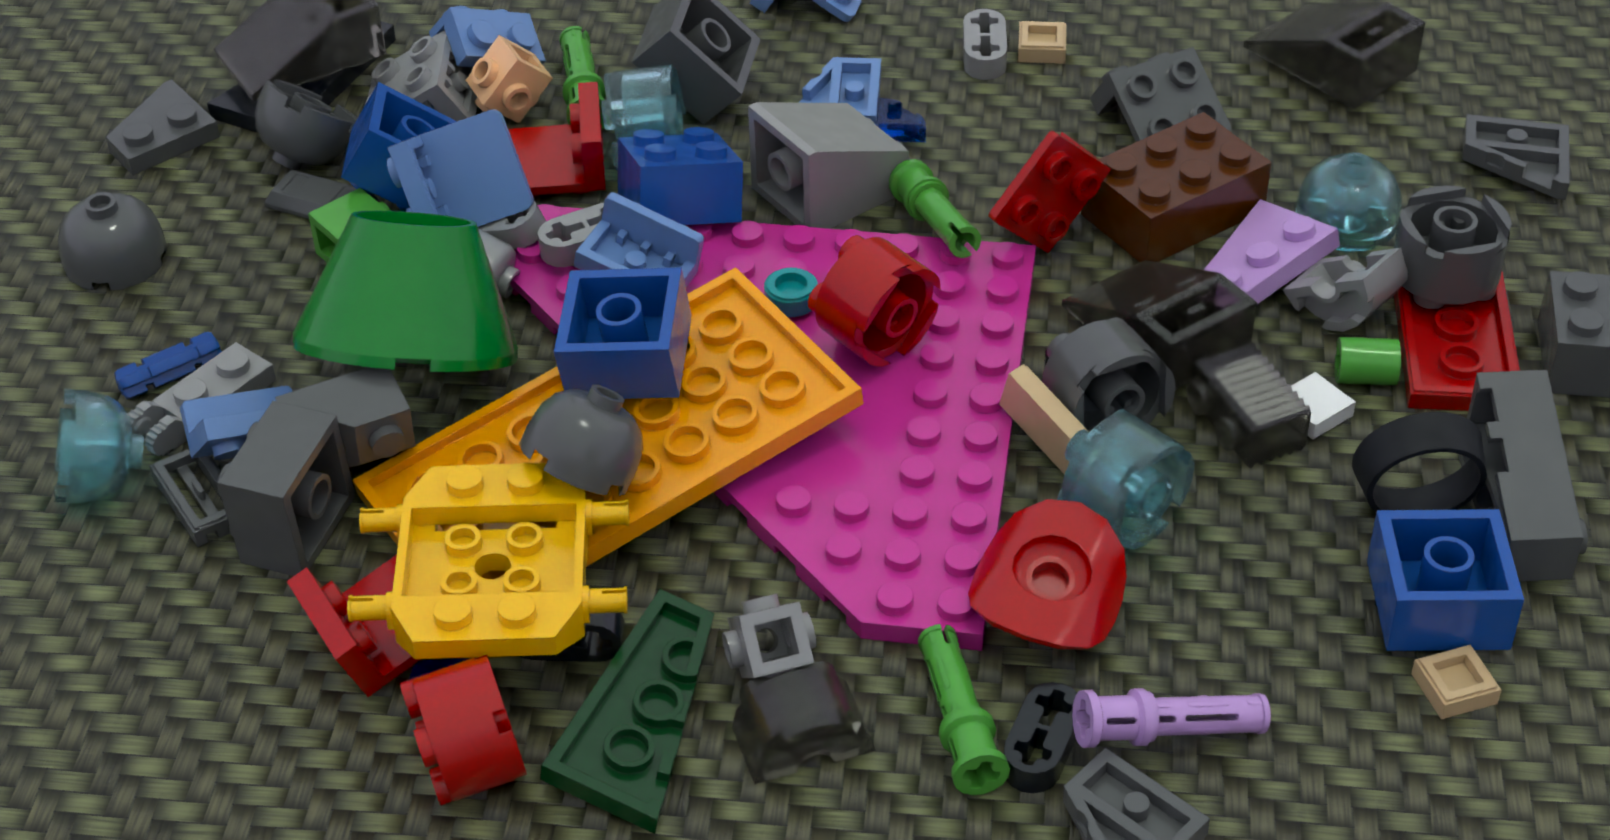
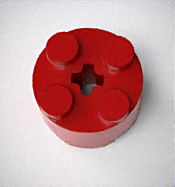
M855 235L845 241L839 251L838 260L832 266L824 281L811 291L808 298V308L815 313L817 324L824 332L870 365L883 367L891 364L884 358L896 351L905 356L921 341L930 328L939 306L937 302L932 300L933 287L936 286L941 290L940 280L936 273L886 239L881 237L864 239L859 235Z
M487 655L471 658L400 683L411 719L423 717L422 720L415 722L416 729L413 730L423 763L426 768L435 764L439 765L429 769V773L440 806L512 782L516 778L527 775Z

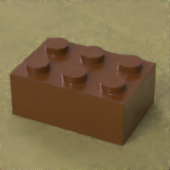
M1202 112L1100 158L1099 160L1112 170L1101 183L1100 189L1095 196L1089 199L1082 208L1081 215L1147 268L1241 223L1260 199L1267 200L1272 162L1205 112Z

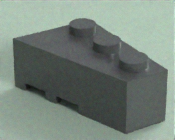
M1546 369L1479 372L1476 375L1467 419L1478 427L1482 435L1487 475L1484 486L1472 499L1476 509H1500L1519 582L1572 579L1579 554L1586 552L1588 534L1584 520L1579 518L1548 371ZM1458 455L1462 467L1470 458Z

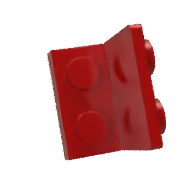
M598 82L578 83L579 103L569 104L571 124L508 129L533 197L546 194H582L589 191L606 190Z
M1050 131L991 209L988 216L998 225L1049 253L1055 244L1066 235L1070 224L1088 200L1095 196L1100 189L1101 183L1112 169L1063 132L1059 135L1055 131Z
M397 554L343 593L333 580L322 586L307 567L286 581L335 660L367 697L421 660L414 659L396 643L395 631L388 630L386 620L353 622L348 620L347 601L349 595H386V592L393 591Z

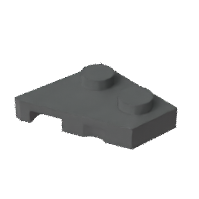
M171 79L164 82L106 136L109 152L132 175H135L219 138L220 134L217 121Z
M1467 114L1463 130L1462 160L1556 199L1566 200L1570 184L1569 125Z
M1106 747L1064 785L1063 803L1083 840H1203L1208 835L1209 817Z

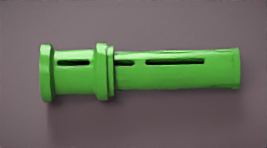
M580 26L567 27L562 31L559 39L567 76L562 89L564 101L568 105L566 109L567 121L571 124L569 104L579 103L578 83L598 82L603 129L610 120V108L605 100L606 87L603 79L595 74L596 70L590 48V36L586 30L582 33V27Z
M910 159L901 162L893 169L889 177V189L898 201L904 203V207L910 216L919 221H926L956 257L966 258L972 255L964 246L967 242L975 251L979 249L981 244L979 231L951 204L946 185L937 177H933V173L928 165L921 160Z
M935 624L922 631L918 638V645L926 662L930 680L943 716L938 735L943 748L952 755L954 765L952 766L951 777L956 789L969 795L986 794L1004 784L1009 777L1010 767L1006 756L996 749L993 740L996 734V726L992 715L981 708L977 702L955 629L950 625L945 626L944 633L947 642H945L941 625Z

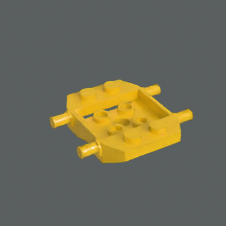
M546 463L431 466L405 495L403 504H397L396 507L360 508L359 526L361 534L369 532H397L398 548L393 591L386 592V595H349L347 601L349 622L386 620L388 630L395 631L396 643L414 659L475 658L484 655L488 657L557 655L585 637V623H590V614H628L627 586L619 588H590L589 585H586V564L588 560V535H593V526H629V499L623 501H593L592 498L586 499V492L583 489L574 487L544 471ZM557 521L556 528H540L538 525L531 523ZM520 522L512 525L509 529L479 530L474 525H471ZM458 524L447 531H437V525ZM498 570L505 572L502 577L496 579L481 577L489 571Z

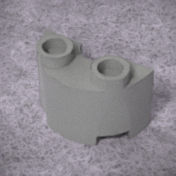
M1401 248L1372 251L1366 256L1367 267L1358 261L1351 260L1348 255L1323 258L1291 282L1283 291L1297 311H1300L1305 306L1315 316L1325 320L1322 328L1344 332L1359 326L1392 298L1407 281L1408 270Z

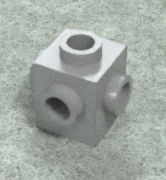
M776 593L741 602L743 614L727 618L730 631L722 633L723 647L730 668L739 667L741 678L759 677L761 687L798 679L795 668L813 664L814 659L811 649L816 648V635L812 620L808 612L802 613L800 601L780 605ZM760 629H767L774 638L773 647L766 653L760 652L756 636Z

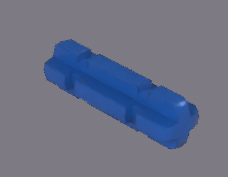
M204 332L190 338V344L187 346L180 342L142 358V365L136 366V363L133 362L118 368L114 372L118 389L126 399H132L148 392L146 386L152 384L156 389L191 374L196 370V365L200 364L202 366L222 352L217 339L211 332Z

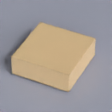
M1019 22L1018 62L1065 64L1066 23Z
M1471 645L1414 660L1411 674L1441 720L1498 704L1501 688Z

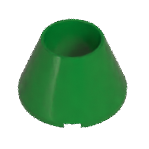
M358 211L351 213L292 334L293 348L305 355L337 363L395 370V363L430 364V372L484 371L511 366L518 359V346L476 222L459 217L406 211Z

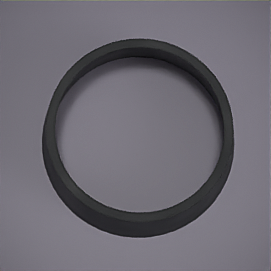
M1423 412L1393 420L1369 434L1359 444L1352 459L1353 472L1370 507L1375 512L1377 510H1457L1470 502L1480 492L1485 484L1487 475L1480 430L1469 419L1448 412ZM1436 452H1449L1470 458L1459 470L1432 484L1407 489L1385 488L1376 485L1381 476L1393 466L1415 456Z

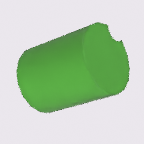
M1338 337L1334 362L1335 381L1337 384H1398L1401 368L1399 339Z

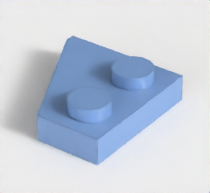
M833 57L822 68V73L818 77L812 78L802 88V99L798 103H848L863 116L870 118L877 126L881 58Z

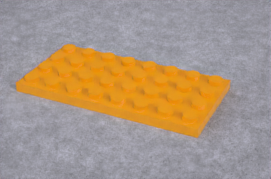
M736 267L687 294L692 317L679 398L624 399L622 407L633 415L643 435V453L638 469L625 495L619 496L618 486L611 485L607 495L584 491L586 492V499L592 498L593 501H623L629 499V526H593V535H588V560L586 567L864 404L862 388ZM556 366L419 442L415 447L399 453L354 478L352 481L358 496L368 508L396 507L397 504H403L405 495L431 466L547 463L548 459L536 450H534L531 459L523 454L519 442L529 421L542 402L554 393L564 391L558 367ZM557 521L531 523L538 525L540 528H556ZM520 522L471 525H474L479 530L509 529L512 525ZM458 524L437 525V531H447ZM387 532L398 546L397 532ZM498 570L489 571L481 577L496 579L502 577L505 572Z

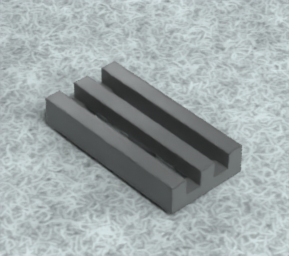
M187 449L149 466L153 480L198 548L208 543L206 535L215 531L219 538L230 534L228 528L229 521L225 509L217 510L187 464L197 463L222 500L217 487L221 472L220 468L211 456L191 459L190 451ZM173 470L176 472L205 518L199 520L168 472Z

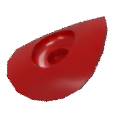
M1046 499L1015 512L995 534L974 573L968 591L970 606L991 626L1021 639L1055 649H1090L1106 639L1116 622L1123 601L1127 578L1125 549L1109 521L1083 503Z

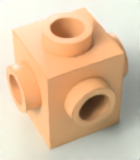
M498 35L484 56L475 63L472 72L465 81L477 96L475 104L483 112L496 109L503 116L520 123L530 108L538 102L540 95L553 77L534 53Z

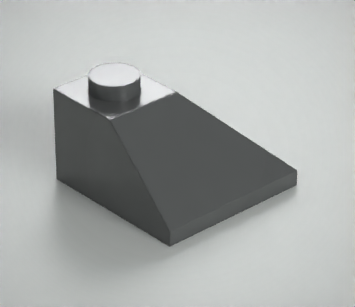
M366 367L275 397L277 402L337 415L349 467L362 465L380 458L391 457L400 451L415 447L411 410L391 369Z

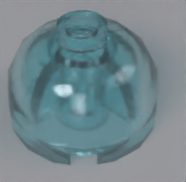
M1342 153L1324 158L1306 174L1297 197L1295 212L1338 228L1340 246L1336 250L1367 251L1375 248L1376 240L1388 235V242L1395 236L1402 210V195L1395 175L1386 165L1362 153Z
M63 389L62 398L64 404L73 406L72 408H60L55 471H58L57 485H66V488L54 486V502L72 504L96 503L113 496L124 486L129 468L141 469L144 436L132 434L130 415L121 403L111 397L87 390Z

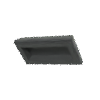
M291 169L271 190L264 204L267 208L309 219V212L356 190V188L352 185ZM369 194L376 201H378L377 197L374 194Z

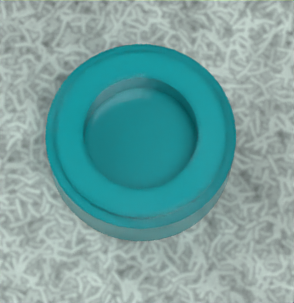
M792 267L783 268L773 272L766 278L764 295L787 317H798L811 312L808 308V298L811 291L818 285L815 276L806 270Z

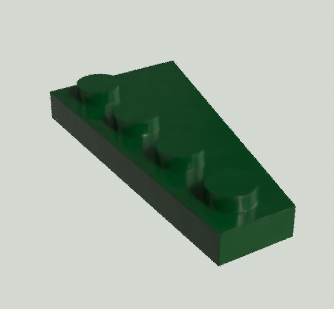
M659 589L542 763L540 780L655 834L711 634L714 613Z

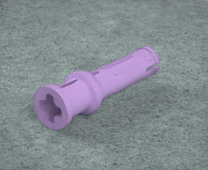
M1144 688L1130 689L1127 695L1097 696L1093 690H1080L1076 694L1073 703L1072 719L1076 740L1082 748H1095L1100 741L1129 740L1133 746H1147L1157 736L1232 733L1265 734L1270 726L1271 711L1267 697L1261 693H1253L1252 695H1201L1155 698L1150 691H1146ZM1188 715H1211V716H1188Z

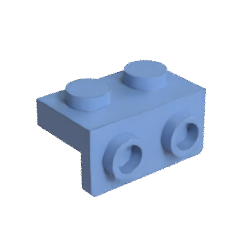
M466 6L449 7L429 31V35L433 37L445 30L456 65L460 67H473L484 56L498 35L534 53L542 64L546 62L529 13L508 12L505 9H472Z
M611 192L604 200L601 221L575 252L574 267L580 270L682 267L685 286L687 287L698 272L704 236L637 202Z
M280 386L184 401L180 406V412L191 459L214 455L215 460L234 458L246 441L250 427L255 422H259L272 401H275V397L292 392L291 387Z

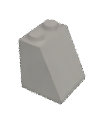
M756 102L748 106L752 188L795 225L830 229L895 198L889 189V177L898 164L905 160H910L909 151L903 144L895 141L877 127L870 118L863 116L848 103Z

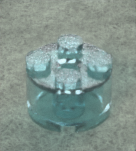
M673 64L613 71L604 75L607 100H602L601 103L602 117L606 131H615L617 142H612V157L616 171H618L619 137H633V132L643 129L659 130L664 135H683L682 115H686L679 75L676 68H673Z
M1120 409L1101 421L1090 432L1083 429L1071 438L1065 450V458L1070 462L1057 500L1083 503L1109 521L1123 547L1131 550L1137 549L1156 538L1169 524V522L1161 517L1171 502L1179 507L1182 505L1192 482L1194 459L1191 453L1183 449L1184 447L1179 442L1132 413Z

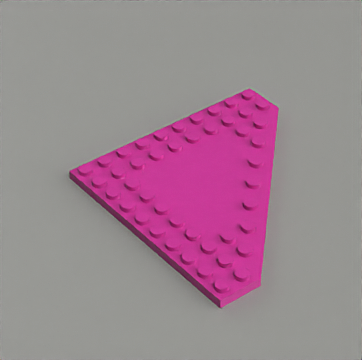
M550 204L538 205L546 221L583 209L559 207ZM755 221L685 225L704 236L698 272L686 287L687 294L735 267L763 294L766 278L773 272L783 268L792 267L806 270L815 276L819 284L824 281L826 275L838 260L842 245L846 240L855 235H859L864 239L871 237L884 238L937 274L941 290L936 286L933 287L932 300L937 302L939 306L930 328L921 341L905 356L896 351L884 358L891 364L883 367L870 365L824 332L818 326L813 311L798 317H788L862 388L864 404L713 493L726 506L733 504L747 518V526L774 553L781 551L795 565L796 575L823 602L830 600L846 615V624L861 639L918 644V638L922 631L935 624H940L945 642H947L944 628L946 625H950L956 631L960 649L982 651L986 621L970 606L968 591L980 560L998 532L1014 420L999 403L1008 374L1021 366L1035 267L1036 245L981 241L979 249L975 251L967 242L964 246L972 255L966 258H959L950 252L948 246L939 237L915 236L907 233L890 234L859 231L856 229L841 230L808 227L806 225L767 224ZM537 240L527 247H517V249H514L516 253L514 267L519 269L521 273L515 276L510 284L513 288L512 294L514 296L520 294L531 305V312L555 335L558 333L569 273L571 270L580 269L574 267V265L554 267L545 263L541 258L539 241Z

